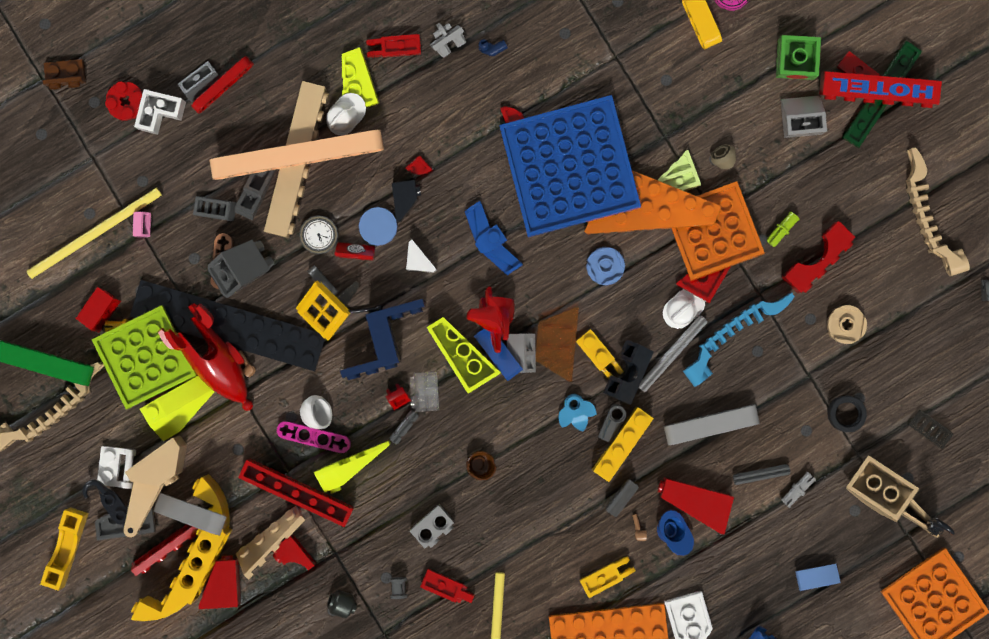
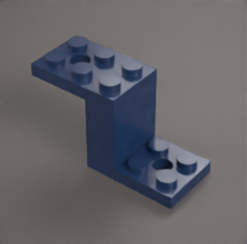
M424 299L365 314L378 360L340 370L342 378L347 377V380L361 377L360 373L366 372V375L379 372L378 368L385 367V370L398 367L397 363L401 362L389 317L395 320L403 318V313L410 312L414 315L423 312L422 308L426 307Z

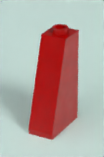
M665 477L663 481H660L658 492L661 498L718 533L725 534L734 500L732 495Z

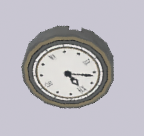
M314 216L306 220L301 226L299 234L304 248L314 254H324L331 251L335 247L339 236L334 222L324 216Z

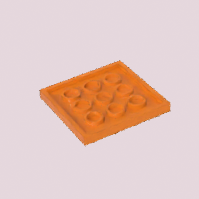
M737 181L697 196L722 206L714 225L671 228L691 281L765 254Z
M944 547L880 591L913 639H953L989 613L986 605Z

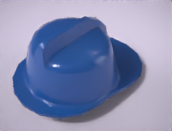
M672 510L665 512L657 525L659 538L666 542L673 553L682 556L689 554L694 546V538L680 513Z

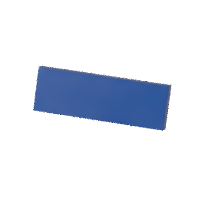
M483 329L474 336L507 381L523 370L502 341L501 352L496 353L494 351L490 331Z

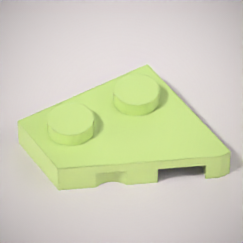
M689 150L685 151L680 159L674 162L658 181L682 191H688L701 186Z

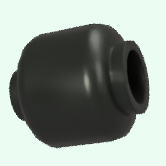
M337 590L335 593L330 594L327 608H329V612L333 615L348 618L351 613H355L357 603L353 594Z

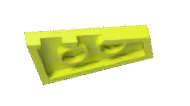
M359 47L343 53L342 96L348 93L358 94L365 101L366 108L378 104L379 100L362 48Z

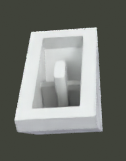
M409 241L406 270L435 273L437 269L414 241Z

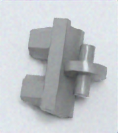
M438 23L436 24L438 30L433 35L435 38H439L430 43V46L442 57H445L451 53L447 46L448 42L453 40L456 47L466 43L463 35L464 30L459 25L451 29L452 27L449 23L445 26Z

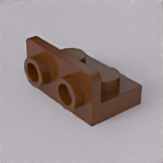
M82 59L44 63L45 80H43V85L51 90L61 89V86L68 85L70 88L80 87V84L86 83L84 60Z

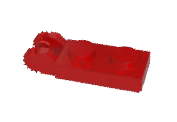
M420 34L387 36L380 39L366 40V45L368 46L382 45L381 51L367 52V57L369 58L421 55Z

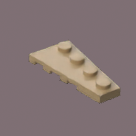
M297 506L288 510L280 519L273 522L265 531L258 534L250 543L240 548L236 553L242 572L248 580L254 575L252 571L258 565L261 567L266 562L264 558L271 551L275 552L280 547L281 540L283 538L288 539L305 521L301 510Z

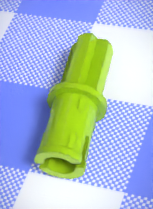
M789 212L784 220L776 225L777 228L766 241L775 247L785 235L789 234V230L799 221V217L793 212Z

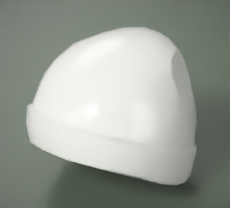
M312 395L302 403L300 416L308 427L324 429L331 423L332 409L323 397Z

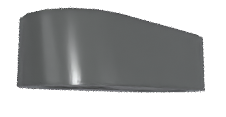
M315 265L307 271L315 281L322 282L334 295L339 293Z

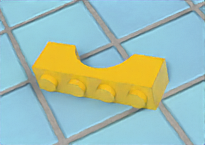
M635 407L614 441L592 468L593 472L610 482L654 418L640 408Z
M71 507L64 510L58 527L59 537L50 561L45 567L40 585L58 591L65 587L89 513Z

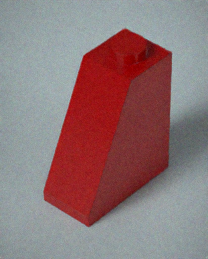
M222 555L221 559L215 562L199 603V609L238 607L241 604L239 561L237 558H233V555Z

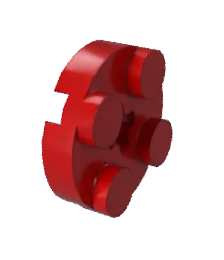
M117 82L109 89L106 95L105 106L112 116L121 121L136 119L143 91L131 82ZM128 96L130 104L122 106V98Z

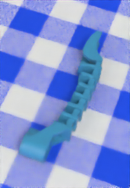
M788 293L774 303L760 301L757 304L750 305L747 310L740 312V315L733 317L732 321L724 324L723 328L715 331L714 335L707 338L704 344H700L698 360L683 370L692 385L696 387L713 374L707 366V362L712 357L709 351L713 349L715 352L719 349L715 342L717 339L722 345L726 343L727 340L723 334L727 332L730 337L734 336L735 332L732 327L736 326L738 331L742 330L744 327L740 321L743 319L748 326L752 325L754 322L749 316L751 313H753L758 323L764 321L758 310L759 308L766 315L780 313L795 297L793 293Z

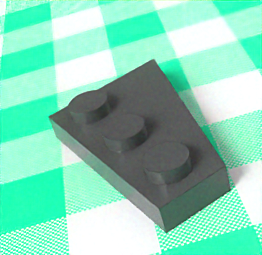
M153 506L137 535L156 532ZM109 514L95 521L97 541L127 537L124 534V526L115 523Z

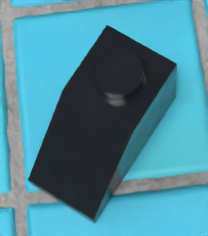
M415 180L392 183L397 223H402L418 202L417 196H421L420 184L416 185Z

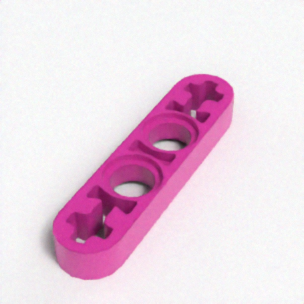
M284 421L277 427L278 436L286 440L338 453H345L351 447V441L345 435L314 429L289 421ZM288 425L290 430H295V427H298L295 433L296 438H292L293 433L283 435L284 432L281 431V427ZM302 429L309 431L310 437L308 440L300 438L299 433ZM320 434L328 436L329 441L326 445H321L318 442ZM332 436L336 437L334 441L340 442L344 439L347 447H343L342 450L339 449L340 446L337 444H333V448L330 447Z

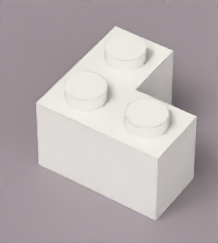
M144 89L134 127L138 130L158 135L163 116L182 121L186 102L181 98Z

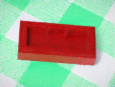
M850 51L836 67L843 73L880 75Z

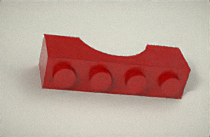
M835 222L822 235L824 253L821 259L813 265L795 263L781 278L797 293H806L813 286L811 282L816 277L820 279L827 272L825 268L829 264H835L840 258L838 255L843 250L846 252L854 244L852 240L855 236L841 222Z

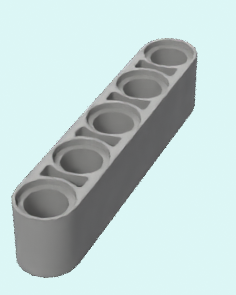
M756 404L663 427L667 444L674 445L760 424Z
M163 493L159 494L153 510L156 513L218 536L221 535L227 516Z

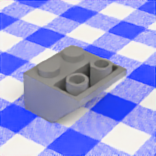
M820 96L781 99L784 138L822 135L827 132L826 113Z

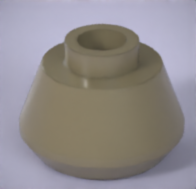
M727 144L717 147L712 152L711 162L720 169L732 168L736 162L735 148Z

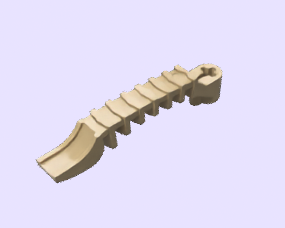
M911 148L907 150L911 172L906 180L908 187L906 191L909 193V201L914 208L913 213L916 215V222L921 228L920 233L923 234L924 242L928 245V252L942 258L945 270L949 276L969 271V262L963 249L951 251L946 244H939V241L942 240L940 234L935 236L932 234V232L938 230L937 225L929 226L928 222L934 220L933 216H925L924 212L930 211L929 205L922 206L921 204L922 201L928 200V195H918L919 191L928 190L929 185L927 183L915 184V182L925 178L927 167L917 148Z
M102 362L90 365L94 367L92 378L105 367ZM74 383L80 393L69 385L65 390L74 399L71 400L67 395H63L60 399L66 406L62 407L59 403H56L53 408L57 413L54 414L52 410H48L45 413L49 418L47 421L42 416H39L36 419L40 424L39 427L34 422H31L27 425L28 430L23 427L18 431H13L6 422L0 426V452L8 448L16 440L31 442L34 440V437L40 436L44 430L50 429L52 424L58 423L60 418L67 416L70 410L75 409L78 403L85 400L84 397L90 393V385L84 386Z

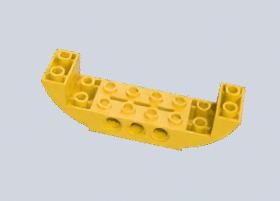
M208 474L196 480L192 488L195 490L193 496L213 505L208 510L227 516L221 535L218 536L198 529L196 533L198 538L195 542L191 543L187 551L190 554L186 560L182 561L178 569L181 572L177 578L173 579L170 585L172 591L164 597L162 602L150 596L140 599L131 610V613H133L131 620L152 621L165 618L179 611L186 604L191 605L199 598L215 562L218 560L232 532V529L229 528L230 514L228 503L220 486L211 475ZM206 540L210 541L211 547L206 544ZM197 557L202 560V564L198 562ZM189 575L193 577V581L189 579Z

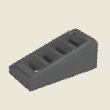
M196 196L193 215L234 221L237 203ZM203 201H205L204 213L201 212ZM211 202H212V203H213V205H212V211H211V214H209L210 205H211ZM221 204L219 215H217L218 206Z

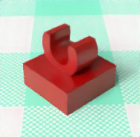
M395 384L397 390L392 393L389 389L386 390L388 395L385 397L394 410L411 401L407 392L399 384Z

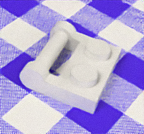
M101 446L97 480L101 481L105 486L132 489L133 482L130 481L125 472L133 466L136 450ZM123 454L126 455L123 481H119L121 455Z

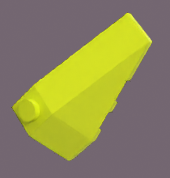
M196 376L140 408V411L149 426L165 441L182 431L190 419L195 416L203 404L214 394V391L199 376Z

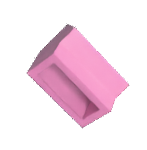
M134 212L133 236L150 237L151 213ZM143 216H144V234H143Z

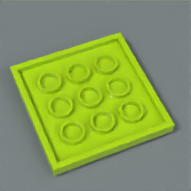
M163 305L92 339L126 410L197 376L181 350L169 349L158 334L161 328H164L165 331L171 329L172 332H176Z

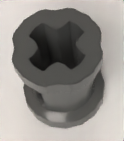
M393 577L389 579V582L392 584L391 599L407 598L405 593L406 577Z

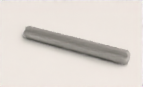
M698 316L642 379L639 388L643 392L650 388L707 324L708 321L703 316Z

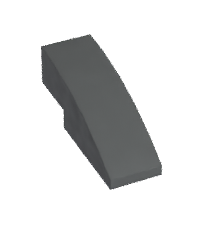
M276 170L250 174L243 187L244 191L235 206V213L251 220L254 219Z

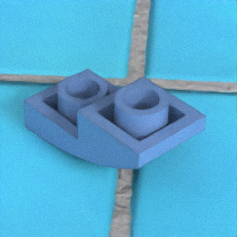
M836 564L796 571L800 591L841 583Z

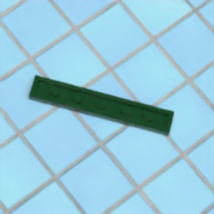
M905 41L883 76L905 78L922 53V50ZM875 100V103H864L842 138L855 147L860 148L887 104H882V100Z

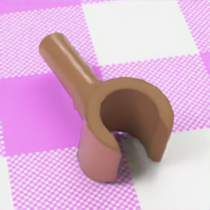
M241 350L239 353L244 359L243 364L246 366L242 371L245 376L250 378L256 369L247 361Z
M637 514L632 515L635 524L636 540L646 541V530H640Z

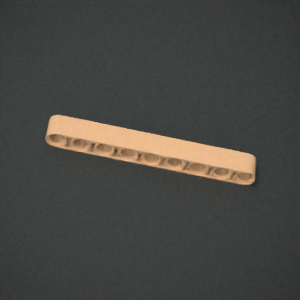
M372 130L218 157L209 161L213 180L379 152L384 150L381 130Z

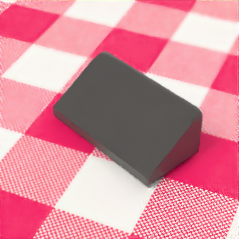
M207 61L179 82L178 86L191 102H194L221 77L210 62Z
M626 479L607 504L605 510L614 517H617L639 486L630 479Z

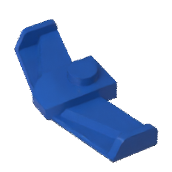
M478 201L465 211L476 242L475 245L480 253H483L506 275H509L523 265L502 246L507 239L497 224L490 228L481 201Z

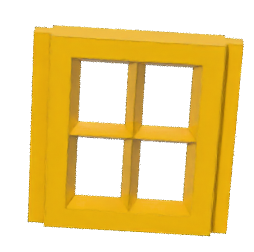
M318 280L296 307L297 312L328 341L350 315L349 309ZM319 294L327 300L324 307L316 301ZM330 304L338 311L334 317L326 311ZM311 305L319 311L316 317L308 311ZM322 315L330 321L326 328L318 321Z

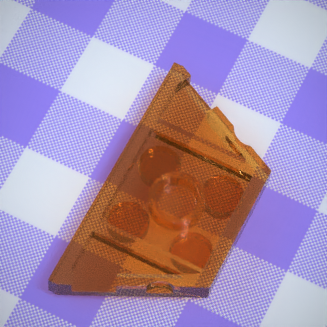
M573 308L538 322L536 361L569 382H572L579 308Z

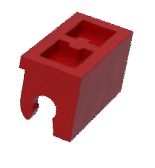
M97 287L75 319L91 331L100 333L105 325V321L109 320L121 301L106 290Z

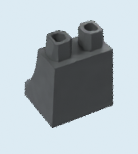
M253 240L221 252L208 264V272L224 297H231L263 276L274 265L271 257L263 258L261 252L265 250L261 241L253 242Z

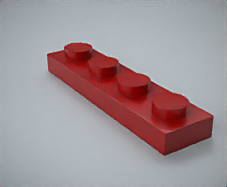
M188 524L184 525L134 561L131 567L133 574L137 576L140 573H146L152 564L161 562L169 552L178 550L184 541L196 537L198 528Z

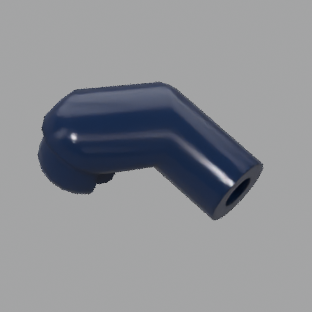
M484 39L478 44L479 50L489 56H495L508 49L504 40L494 45Z

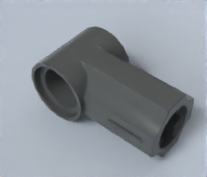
M619 404L610 406L599 432V438L610 443L614 441L622 422L626 418V411L623 406ZM616 408L622 410V416L617 419L612 417V411Z

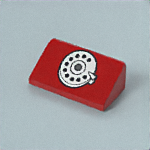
M339 242L337 243L334 255L341 258L373 261L375 260L376 247Z

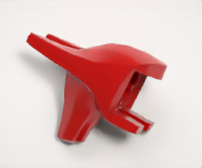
M487 287L485 298L480 299L479 308H471L467 312L468 320L490 331L492 346L496 353L501 352V337L503 340H508L509 325L515 313L514 299L493 297L492 288Z

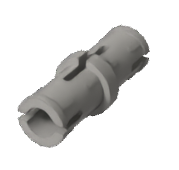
M806 472L796 484H792L791 490L781 501L791 508L800 496L805 495V491L816 479Z

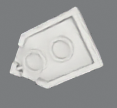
M702 591L664 601L675 639H707L713 628Z

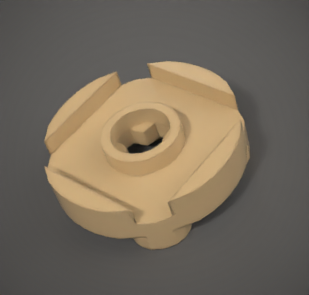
M851 305L835 308L827 319L829 336L842 344H852L864 336L867 329L865 316L857 307ZM846 319L852 324L847 330L842 326V322H845Z

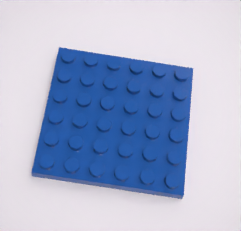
M612 95L499 125L528 237L641 208Z

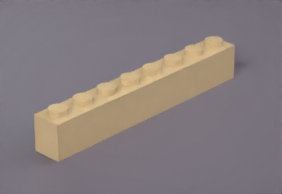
M302 81L286 145L318 139V123L322 122L324 116L322 107L323 104L327 103L329 96L324 86ZM308 164L279 170L264 232L285 238L293 235L295 230L294 216H298L300 205H298L299 197H303L305 186H302L304 178H308L310 168L307 167Z

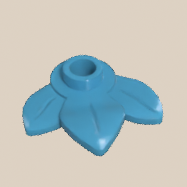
M571 394L566 397L565 407L559 412V423L562 428L572 423L575 428L584 431L588 424V417L597 415L596 409L591 402L583 401L582 397L577 394ZM572 400L577 401L578 404L576 407H572L570 405V402Z

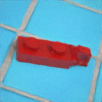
M431 569L427 570L420 586L455 603H461L462 600L472 603L475 594L466 591L467 586L463 585V583Z

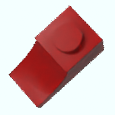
M294 534L288 539H284L280 547L272 554L274 559L278 563L282 562L283 565L295 562L310 570L316 564L315 560Z

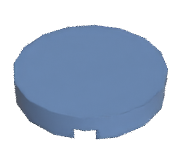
M380 207L371 208L366 211L359 222V231L363 239L369 244L376 246L391 242L398 228L394 215L387 209Z
M602 247L591 253L587 259L586 268L592 281L600 285H611L622 277L625 263L624 258L617 250L610 247Z

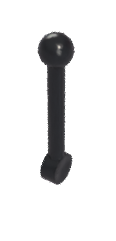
M377 305L376 307L353 309L348 311L350 312V314L380 311L383 310V308L381 305Z

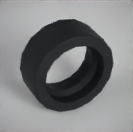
M848 395L834 399L827 411L828 420L835 429L846 433L855 432L860 429L867 418V411L863 402L856 397ZM843 403H852L858 410V418L851 425H843L836 418V410Z

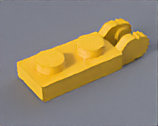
M591 329L576 340L580 348L608 379L612 374L605 367L610 363L620 375L624 372Z
M628 556L615 563L612 562L580 579V583L588 598L621 582L623 578L636 571L634 567H630L619 573L617 568L630 561Z

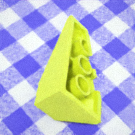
M390 440L315 471L314 474L324 492L330 491L332 494L342 490V485L385 450L391 442Z

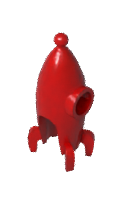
M195 303L188 307L194 317L190 318L208 343V351L203 357L199 356L180 332H172L171 329L165 331L164 328L158 331L161 340L169 349L181 350L192 369L211 390L231 401L241 402L242 408L245 411L253 408L252 401L246 398L247 387L241 368L244 359L229 342L224 343L217 333L210 328L213 325L214 317L202 304L197 306Z

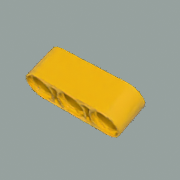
M682 0L684 9L701 47L705 50L722 42L721 34L706 0Z

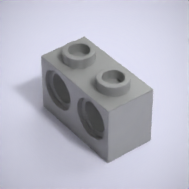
M438 504L410 529V532L424 548L427 546L432 548L439 541L438 537L442 533L447 535L454 528L452 525L455 521ZM438 516H443L446 519V524L439 526L436 524L435 519ZM428 529L431 531L432 536L425 539L421 536V531Z

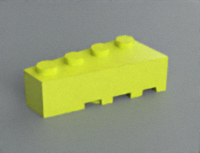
M444 317L427 327L467 393L472 392L501 373Z

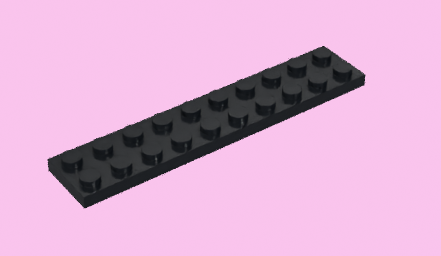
M140 280L130 317L137 318L163 305L176 331L204 339L190 318L194 317V315L188 308L193 303L197 306L202 304L214 317L213 325L210 328L217 333L224 343L229 342L237 349L316 372L325 339L318 332Z

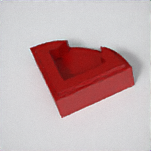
M500 108L505 123L524 119L523 114L514 108Z
M420 155L405 168L415 175H424L433 170Z

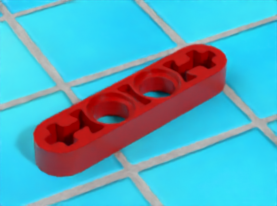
M248 56L243 57L198 97L191 107L198 114L202 113L253 67L254 63Z

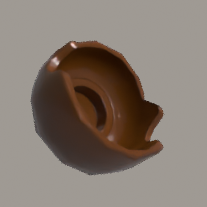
M475 451L469 455L466 462L468 474L476 480H488L493 477L497 469L493 456L485 451Z

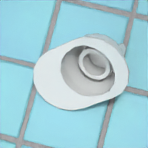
M348 93L337 100L329 109L326 117L327 126L331 132L342 136L354 129L366 112L363 98L358 94Z
M683 289L666 303L663 309V318L670 327L684 328L701 314L705 307V301Z

